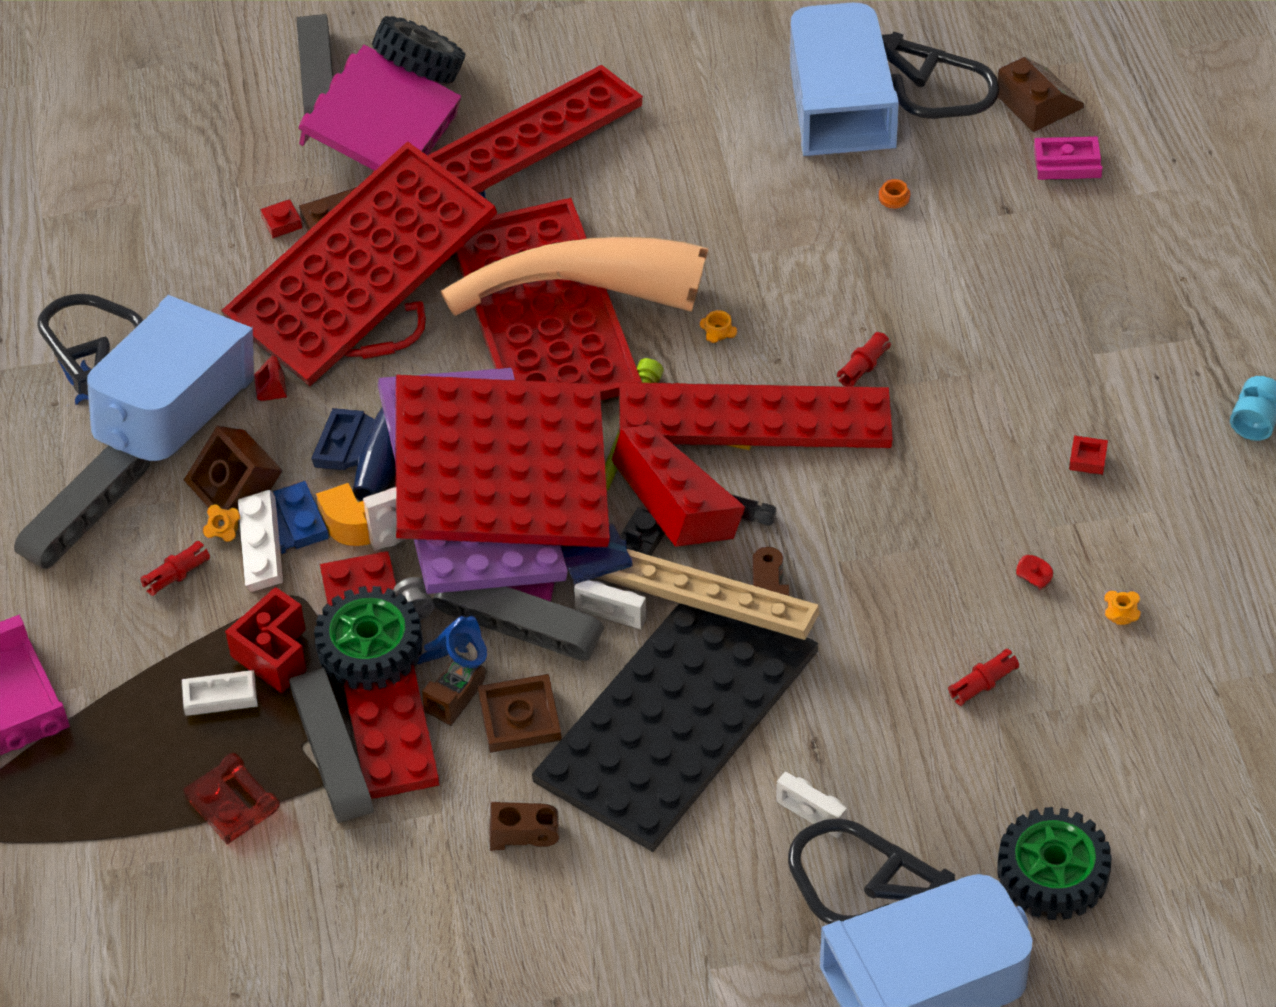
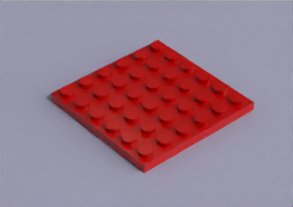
M396 374L395 464L397 539L608 547L610 535L600 384Z

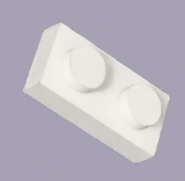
M396 487L363 498L370 543L374 551L385 547H392L407 540L396 538Z
M578 579L574 587L575 610L640 630L642 629L646 621V597L639 596L632 591H623L606 586L598 581Z
M785 771L777 780L776 802L812 824L827 819L847 818V808L837 798L826 796L819 792L805 779L796 778ZM829 832V834L836 838H838L843 833Z

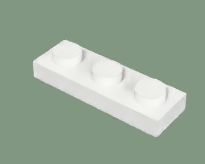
M266 490L238 499L245 586L250 592L283 583L274 494L270 490Z

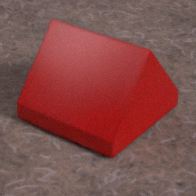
M272 355L254 374L257 400L260 401L287 398L284 371L278 358Z

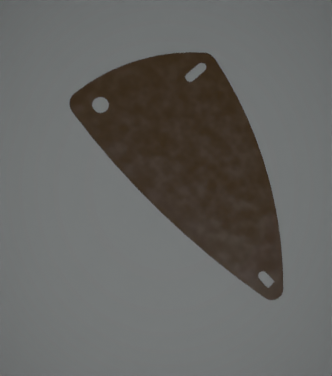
M290 595L291 598L301 604L306 631L295 641L301 644L307 669L305 673L321 669L322 666L318 658L314 635L318 615L304 598ZM238 619L226 624L108 692L69 718L70 727L59 731L55 735L46 736L38 740L0 769V842L86 841L166 831L238 815L323 787L324 784L318 768L302 750V745L308 741L291 688L289 687L283 693H280L255 675L258 707L185 716L182 679L250 671L230 656L225 631ZM327 675L351 741V718L344 685L337 683L335 676L330 678Z

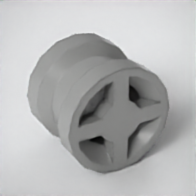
M406 578L394 587L396 597L400 593L405 596L407 603L411 602L414 605L420 620L432 613L434 603L432 598L426 593L422 578Z

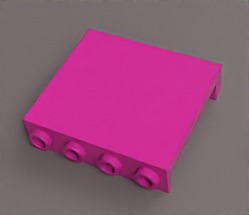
M363 45L357 54L352 53L349 56L342 74H335L330 83L329 91L326 94L321 93L319 95L313 112L311 114L306 113L303 116L298 127L301 130L299 144L304 146L307 140L312 137L374 171L407 141L428 155L457 116L461 95L432 80H428L425 76H417L415 72L411 71L410 73L404 70V67L396 66L393 64V61L385 59L384 55H380L376 50Z
M20 614L0 622V755H3L12 750L21 749L25 745L46 736L55 735L59 731L70 727L63 703L59 702L28 638Z

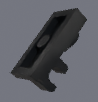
M637 507L616 541L615 546L651 556L665 532L649 511Z

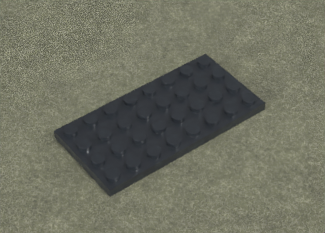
M679 603L532 773L533 782L651 852H654L818 652V643L808 637L805 640Z

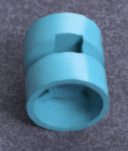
M1254 376L1244 383L1239 399L1230 416L1231 427L1237 434L1255 441L1267 439L1272 435L1276 425V381L1265 376Z

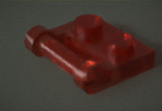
M237 753L228 754L219 766L183 789L185 798L226 845L274 814L280 806V801L273 793H267L246 770L244 761ZM234 777L253 798L256 805L249 809L225 782Z

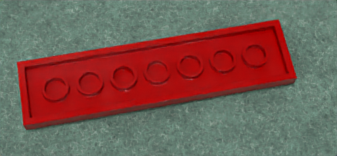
M601 64L427 156L477 193H480L641 107L643 96Z
M620 382L619 434L621 428L651 425L672 444L849 448L892 447L889 387Z
M389 551L320 564L327 604L331 606L334 597L339 595L344 600V592L350 589L356 595L359 594L358 587L366 586L367 592L370 593L373 586H380L384 594L387 588L394 590L396 586ZM412 665L411 672L406 677L400 673L399 682L393 684L390 679H387V687L379 689L377 683H372V690H364L362 683H359L357 689L349 688L348 681L344 684L360 767L371 799L440 786L416 673Z

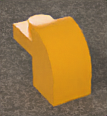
M349 483L316 493L319 513L328 534L334 540L349 546L370 544L364 501L357 502Z

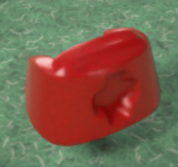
M1025 555L1017 564L1016 575L1038 587L1039 590L1047 587L1053 578L1052 567L1045 560L1037 556Z

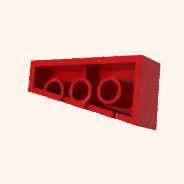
M651 425L621 428L611 460L675 547L734 539L745 509L742 503Z

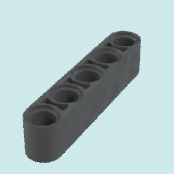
M327 14L296 17L304 115L313 112L317 98L321 93L326 94L329 91V86L333 79Z
M108 445L19 533L14 544L15 552L43 569L53 566L145 474L151 461L140 459Z
M509 587L435 593L432 599L434 606L443 613L456 618L460 616L466 618L474 616L479 626L582 661L590 659L604 630L603 624L591 615Z
M321 668L288 678L299 716L337 823L373 813L371 797L325 669Z

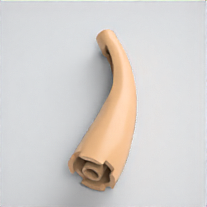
M605 237L560 242L526 250L491 263L441 290V294L452 314L457 316L481 304V298L507 287L534 281L564 279L602 287L692 312L709 248L682 241L646 237Z

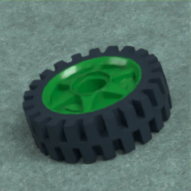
M366 586L358 587L359 594L354 595L352 589L344 592V600L339 595L332 599V606L326 604L322 609L323 615L319 614L316 620L317 626H315L314 630L315 644L322 668H325L326 674L330 678L335 676L337 683L344 685L348 681L349 688L357 689L359 683L363 684L364 690H372V683H377L379 689L387 687V679H390L393 684L399 682L400 673L406 677L411 672V665L416 666L419 661V655L422 654L423 638L418 612H416L411 602L407 603L405 596L400 593L396 597L395 590L387 588L384 594L380 586H373L370 593L367 592Z
M1045 807L1043 815H1040L1038 809L1031 810L1028 818L1022 814L1017 818L1016 824L1011 823L1007 827L1006 834H1003L1000 842L997 861V873L1000 883L1007 890L1012 902L1018 900V906H1021L1024 912L1031 907L1032 916L1040 918L1042 911L1047 912L1048 920H1056L1057 913L1062 914L1063 920L1071 919L1073 911L1078 916L1086 913L1087 906L1092 909L1097 905L1098 899H1102L1109 882L1112 855H1110L1111 848L1109 842H1105V834L1101 829L1096 831V823L1091 819L1083 823V814L1075 812L1072 818L1068 817L1069 809L1060 808L1059 815L1054 814L1053 807ZM1049 862H1057L1059 865H1053Z

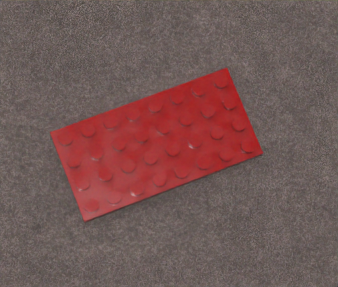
M407 141L221 311L224 317L252 327L253 341L270 355L276 356L281 364L307 385L311 386L497 214L496 207Z
M572 198L496 214L459 248L455 255L464 278L482 267L511 255L544 245L587 239ZM564 279L534 281L494 292L481 298V304L474 307L494 368H512L515 380L600 384L601 400L618 397L620 382L642 383L607 289Z

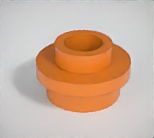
M890 179L880 188L878 198L882 205L896 209L904 207L909 203L911 193L904 181Z

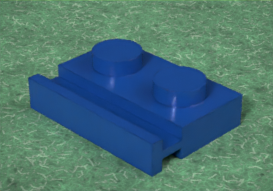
M306 481L273 491L276 499L281 554L286 553V549L292 547L299 549L329 539L327 528Z

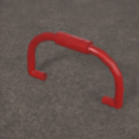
M422 301L404 303L405 311L417 310L418 317L417 328L405 340L396 343L389 341L361 346V349H350L344 356L368 359L396 354L395 351L409 347L420 338L425 330L426 315L424 303Z

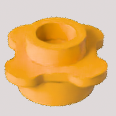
M712 311L700 321V328L705 330L706 340L710 343H716L725 338H734L737 335V328L732 326L731 316L725 311Z
M216 504L211 505L207 510L209 518L207 525L203 527V534L207 538L216 536L226 542L234 540L238 530V520L240 519L239 511L235 508L225 510ZM223 520L224 525L219 526V521Z
M1112 590L1105 594L1104 600L1108 603V608L1105 610L1107 619L1119 625H1126L1140 618L1141 612L1137 609V604L1140 602L1138 593L1134 591L1117 593Z

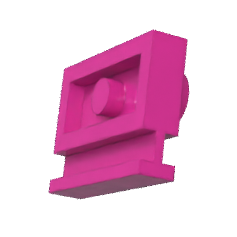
M1098 136L1034 138V154L1038 180L1102 177Z

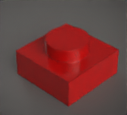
M290 199L260 209L261 217L272 238L302 229L301 218Z
M1074 435L1069 470L1103 475L1108 440Z

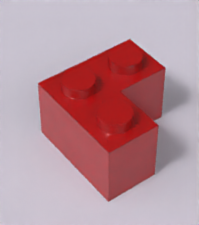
M277 587L273 588L225 631L230 656L248 670H254L255 675L280 693H283L290 687L288 678L304 674L307 671L302 645L295 641L306 631L302 606Z

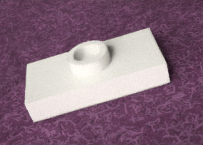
M254 670L182 679L185 716L258 707Z

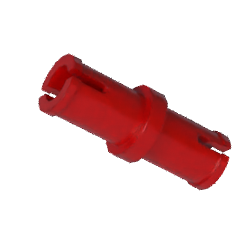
M875 332L863 347H857L852 352L848 363L837 372V377H841L838 381L845 387H853L865 372H871L876 367L879 357L891 347V342H887L889 338L882 332Z
M200 541L194 542L193 545L176 556L170 555L166 557L164 564L147 575H143L140 579L142 586L145 588L150 585L151 587L147 590V593L151 596L156 595L157 592L174 581L180 582L184 580L188 572L203 562L208 561L210 554L207 548L200 552L204 544Z
M1006 648L985 664L978 663L972 668L970 674L948 687L952 699L956 696L959 697L955 700V703L962 706L983 690L990 691L996 686L995 682L1013 670L1018 669L1019 662L1014 655L1010 659L1008 657L1012 654V651Z

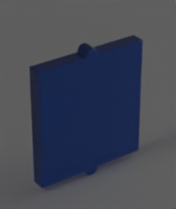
M613 523L609 524L610 539L608 547L560 545L566 568L574 584L633 566L632 559L626 549V540H621Z

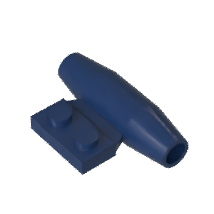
M381 407L375 419L365 414L364 411L332 408L311 458L315 468L346 471L349 467L357 466L353 493L358 501H363L365 497L385 491L396 475L395 458L383 407Z

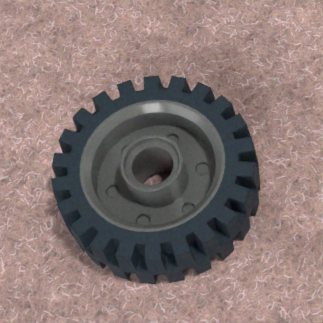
M395 16L383 17L372 41V47L377 50L376 52L384 55V58L388 61H393V64L396 66H402L405 68L404 70L410 73L412 71L417 76H425L428 80L432 81L435 79L440 83H453L466 55L456 43L448 41L449 39L445 36L438 35V32L430 31L426 26H419L416 22L411 20L408 22L404 18L399 17L398 19Z

